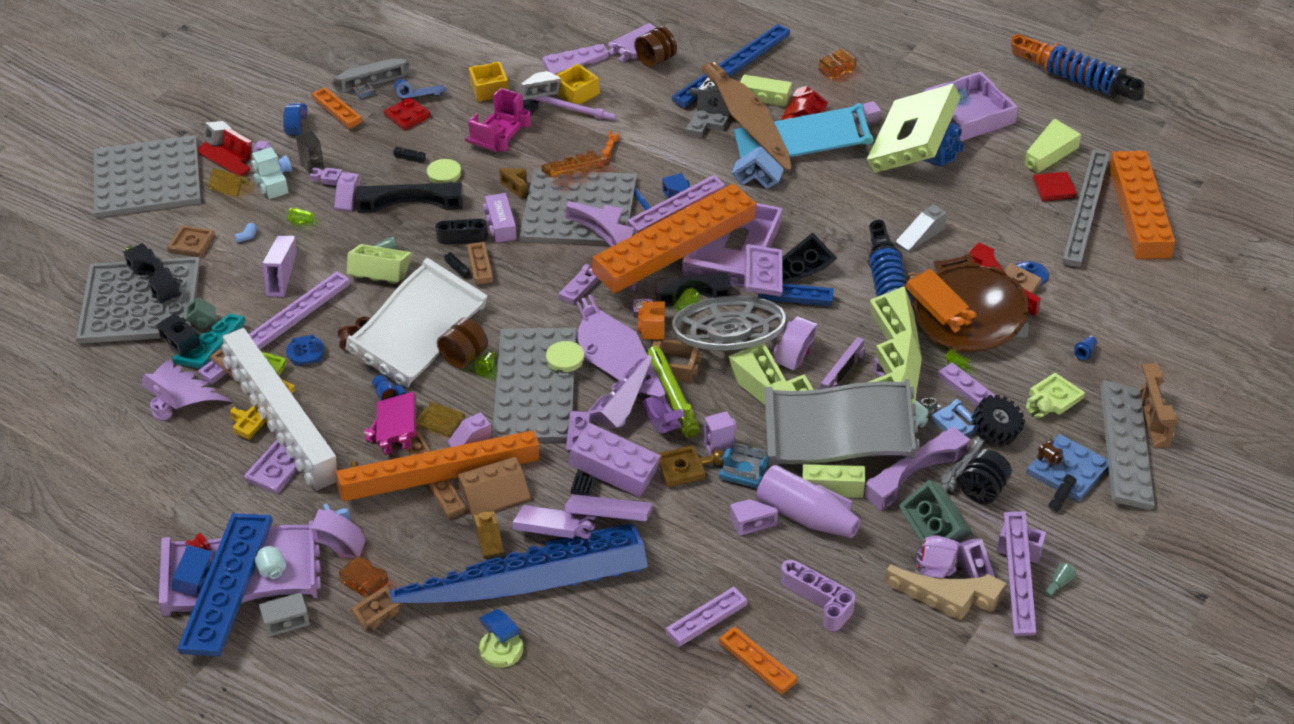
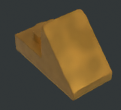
M499 169L500 183L520 199L527 197L526 169Z

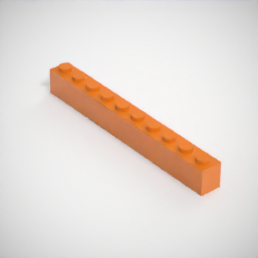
M534 430L342 469L336 471L337 487L341 500L344 502L458 478V474L512 457H516L519 464L539 461V442Z

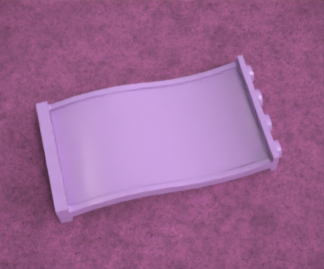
M313 520L309 521V525H278L270 527L263 548L266 546L278 548L285 559L286 568L280 577L270 579L262 577L257 566H255L242 603L263 597L297 593L311 594L313 598H318L317 589H321V580L317 573H320L321 569L320 561L316 557H320L319 544H316L311 530ZM170 537L162 538L159 606L162 616H171V612H192L201 591L199 590L197 597L172 590V579L186 549V541H171ZM222 538L207 540L211 546L212 561Z

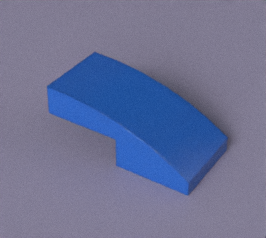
M496 609L479 618L485 629L493 633L500 644L519 635V628L500 609Z

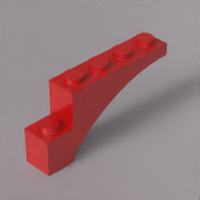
M978 242L970 251L974 263H980V266L989 268L994 266L1003 270L994 256L995 249ZM1024 289L1028 299V313L1036 316L1039 312L1041 298Z

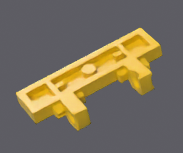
M281 379L292 394L295 391V385ZM235 406L230 410V418L236 422L232 427L233 433L248 440L267 422L260 417L256 406H252L246 412L236 409Z

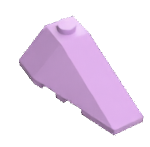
M650 355L640 357L624 373L625 379L614 383L611 386L612 391L605 397L601 396L588 411V413H591L593 420L608 429L620 428L626 423L625 418L630 414L652 357Z

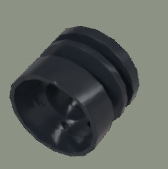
M981 449L975 452L968 465L960 474L958 484L964 495L972 501L980 504H990L998 498L1003 487L1007 484L1012 475V468L1007 459L1000 453L991 449Z

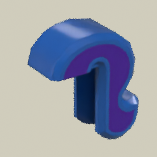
M290 103L284 108L283 127L286 135H302L301 119H306L308 115V108L305 103Z

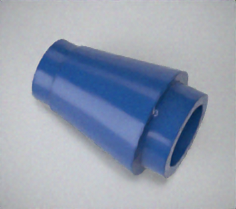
M1088 336L1077 343L1074 347L1075 356L1080 360L1089 359L1095 349L1097 339L1093 336Z

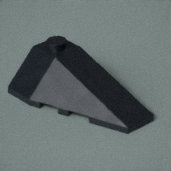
M812 232L782 256V284H788L820 272L833 263L837 257Z

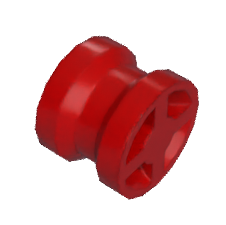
M201 533L196 534L193 540L185 542L186 547L190 545L208 551L211 550L209 542Z

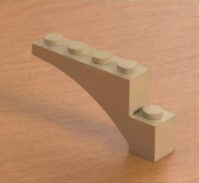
M891 564L886 570L885 584L891 588L897 589L911 598H915L960 621L972 604L993 613L1003 599L1006 588L1005 582L989 574H986L985 577L970 579L933 578L918 575Z

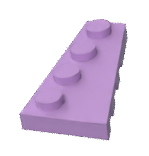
M597 44L563 53L550 54L542 57V61L547 71L557 75L576 64L581 66L585 64L592 65L609 58V54L604 44Z

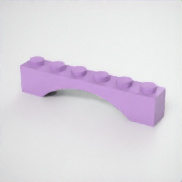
M954 426L947 431H943L938 437L929 440L924 446L919 448V451H916L915 459L907 456L904 459L898 460L890 468L884 469L876 477L870 478L865 483L864 497L880 511L884 510L896 502L899 489L908 477L918 470L931 465L957 462L969 451L970 439Z

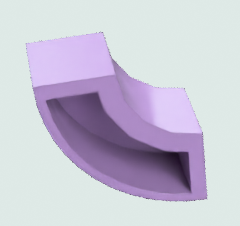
M798 316L792 322L789 321L780 343L774 348V361L792 370L799 367L809 346L814 342L818 324Z
M318 509L311 527L315 542L329 546L337 553L339 558L359 559L366 541L361 529L333 510Z

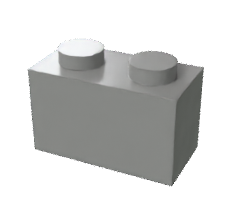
M302 593L259 604L268 637L310 625Z

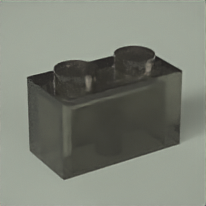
M312 131L297 135L296 142L301 165L309 174L313 173V168L323 169L324 162L320 140Z

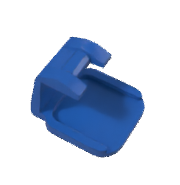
M950 123L935 157L925 159L924 161L937 166L953 162L956 154L964 149V143L960 140L962 129L956 123Z

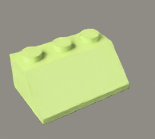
M360 244L348 252L347 274H351L355 278L369 277L373 281L387 280L388 283L396 284L405 278L412 252Z
M802 464L803 479L815 485L819 484L845 498H864L865 466Z

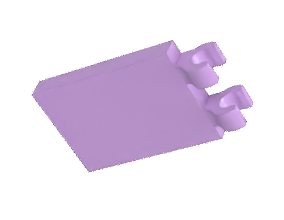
M648 23L609 42L608 46L612 49L608 50V53L611 55H615L617 52L620 53L622 56L618 60L621 62H625L629 58L637 59L638 56L634 47L635 39L656 27Z
M523 505L513 521V530L567 538L579 536L583 539H588L591 536V532H586L583 528L594 530L596 524L589 522L588 519L595 520L596 516H583L582 514L566 513L562 510Z

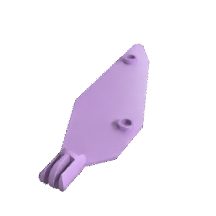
M588 295L592 305L584 297L582 301L585 308L583 309L580 302L577 301V306L583 317L576 333L578 343L582 347L587 361L614 378L624 380V373L640 357L647 356V353L636 331L601 311L594 297ZM650 362L639 393L661 398L665 395V390Z

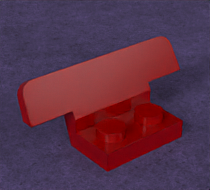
M808 86L795 90L781 120L796 118L801 115L822 113L828 102L815 90L810 91L811 89Z
M230 128L224 129L223 145L216 148L205 141L198 148L199 155L236 177H243L250 172V167L244 163L250 160L252 141Z

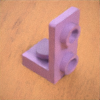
M570 411L566 444L568 451H570L587 424H592L593 417L591 413Z

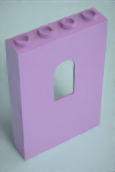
M757 203L755 219L739 227L748 231V236L741 251L724 248L731 233L729 232L686 255L682 261V275L729 273L731 286L744 288L746 244L771 248L782 223L783 208Z

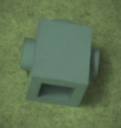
M197 297L186 307V320L204 330L215 322L216 307Z

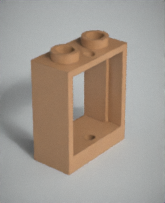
M654 339L652 346H658L664 354L690 358L688 366L668 364L676 381L692 383L693 377L698 374L699 365L697 364L702 361L703 352L700 351V348L693 347L679 340Z

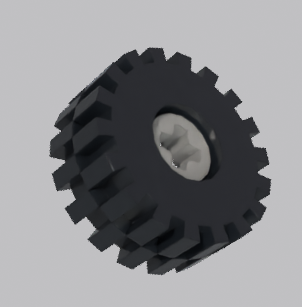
M988 395L987 398L984 397L971 415V425H975L973 428L974 432H979L978 437L980 439L984 437V442L986 443L991 441L993 446H997L998 443L1000 447H1004L1005 444L1007 446L1010 445L1024 428L1025 419H1022L1024 417L1023 412L1019 413L1020 407H1015V402L1012 400L1010 402L1007 401L1005 396L1002 399L1000 395H995L994 398L992 395Z

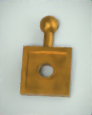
M694 445L656 453L661 455L659 469L667 487L706 479L703 465L711 463L715 465L724 464V460H722L724 451L720 449L715 450L712 455L699 458ZM681 464V465H683V466H685V467H683V468H678V467H676V466Z

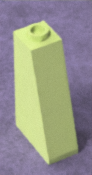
M1057 119L1052 120L1027 151L1025 166L1036 173L1041 172L1078 149L1081 134Z

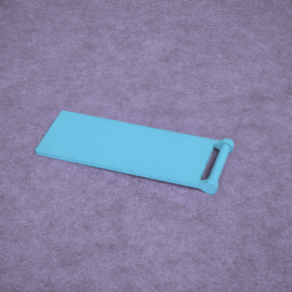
M862 103L855 104L849 108L774 122L790 157L858 144L869 145L874 142L873 136L869 132ZM852 113L858 115L864 135L861 138L858 136ZM744 127L734 129L740 158L761 146Z

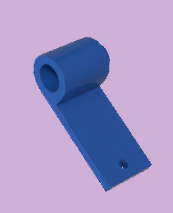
M399 79L394 84V90L401 98L426 94L435 96L441 95L443 91H446L444 85L413 90L412 86L405 79Z

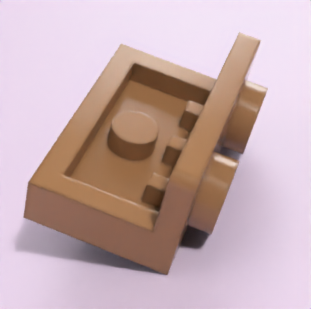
M385 586L353 606L350 611L364 631L369 628L374 630L383 623L382 620L386 617L392 618L401 611L402 603H393L390 590Z

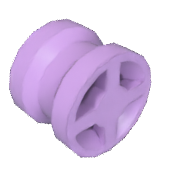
M159 397L151 400L150 407L156 420L162 421L171 417L172 408L169 404Z

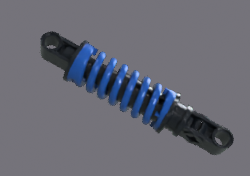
M881 219L874 220L869 225L872 248L868 264L871 269L877 297L904 287L907 283L902 253L891 242L885 222ZM906 289L908 298H909V300H910V303H911V306H912V309H913L914 315H915V314H916V313H915V308H914L913 303H912V301H911L910 292Z

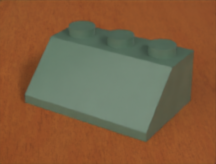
M928 480L899 505L922 543L926 537L941 536L960 543L972 533V530L941 483Z

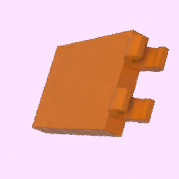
M931 268L907 281L905 284V288L942 325L947 323L955 333L961 329L959 326L971 324L973 322L971 319L977 316L974 311L968 310L969 306Z

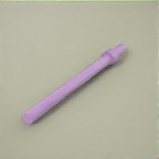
M547 96L532 98V100L593 115L598 119L605 118L612 121L616 119V114L604 112L600 108L593 109Z

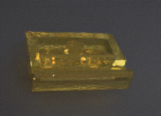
M430 401L429 406L423 410L416 419L418 426L451 437L461 424V421L465 419V413Z

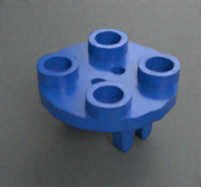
M314 334L296 339L291 338L292 341L287 346L286 354L294 366L313 362L318 363L322 360L324 344Z

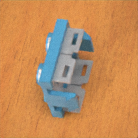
M734 443V447L732 446L731 449L728 448L724 452L722 457L724 466L719 473V479L758 488L769 464L767 451L754 447L749 449L746 445Z

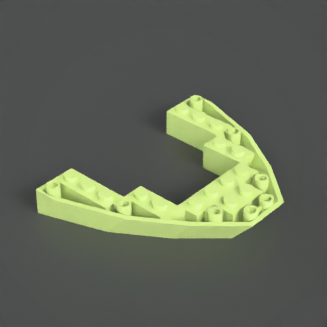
M904 286L870 300L871 315L887 341L876 345L878 361L886 375L869 382H905V379H909L910 387H914V399H911L912 404H914L922 357L914 311ZM765 343L728 356L731 371L738 384L764 405L765 387H773V390L781 391L813 390L805 374L786 381Z

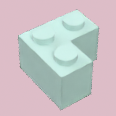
M272 147L252 153L253 160L251 165L256 172L254 179L256 184L260 185L262 194H266L268 199L288 194L286 179L280 171L278 156Z

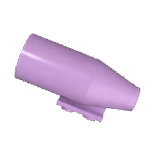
M773 465L768 469L758 486L756 494L758 502L777 508L779 513L810 529L853 538L860 527L861 520L850 511L853 501L819 484L815 485L778 465Z

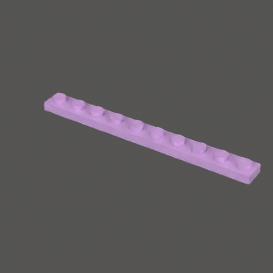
M336 271L255 329L249 336L259 350L349 286L350 279ZM212 361L198 370L199 376L210 384L215 383L227 374Z

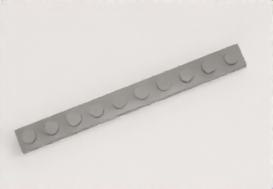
M1092 150L1062 264L1081 267L1110 153Z

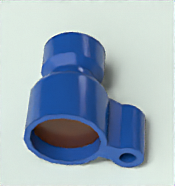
M378 375L372 381L376 394L381 401L407 394L401 385L394 386L384 375Z

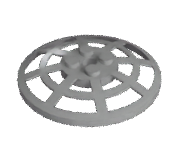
M731 295L708 298L692 303L675 315L672 324L675 336L680 341L693 347L708 350H738L754 347L777 337L785 328L786 315L780 306L769 300L752 296ZM746 305L743 312L731 311L720 313L717 306ZM754 307L768 310L774 315L764 319L759 315L751 313ZM708 308L712 315L703 317L698 321L687 318L698 311ZM747 318L755 320L758 323L752 324L749 320H747ZM779 319L780 326L773 332H769V323ZM713 320L708 325H704V323ZM682 322L691 325L690 335L679 332V326ZM763 326L762 333L752 332V330ZM697 329L707 331V335H696ZM748 338H755L751 341L743 342ZM710 339L714 341V343H707L703 340Z

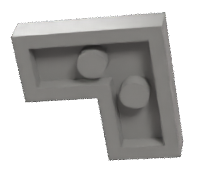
M696 110L686 128V135L702 138L707 128L723 131L728 123V116Z

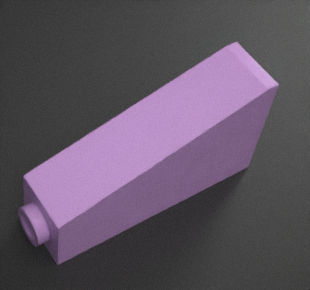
M277 236L263 261L266 296H285L297 254L295 236Z

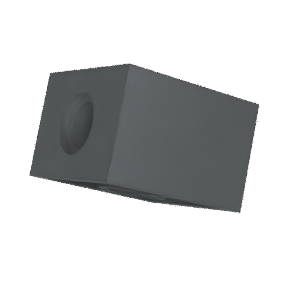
M708 77L699 89L690 88L689 94L698 96L697 111L704 110L707 113L730 116L728 107L717 85Z

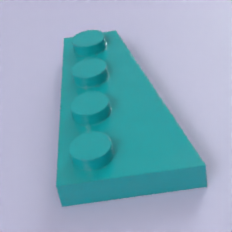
M235 314L226 315L211 327V332L203 333L199 337L200 346L183 357L178 354L172 357L174 364L201 369L211 362L210 356L222 348V336L241 329L246 323L245 317Z

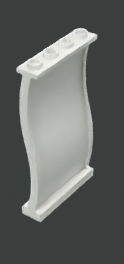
M426 258L422 265L393 292L377 313L353 336L349 335L347 337L345 349L352 355L362 359L366 364L379 370L383 375H387L395 380L397 384L408 389L411 382L440 354L437 348V339L460 318L470 319L477 311H482L485 308L488 295L429 258Z

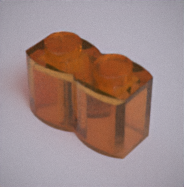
M839 49L832 55L822 57L819 60L818 70L830 80L841 77L842 74L852 72L856 68L857 58L847 50Z
M356 556L339 571L340 581L365 599L381 588L389 586L386 571L372 566L371 562L366 558Z

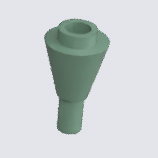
M1060 563L1051 584L1044 591V594L1051 598L1058 589L1077 577L1075 568L1069 563Z

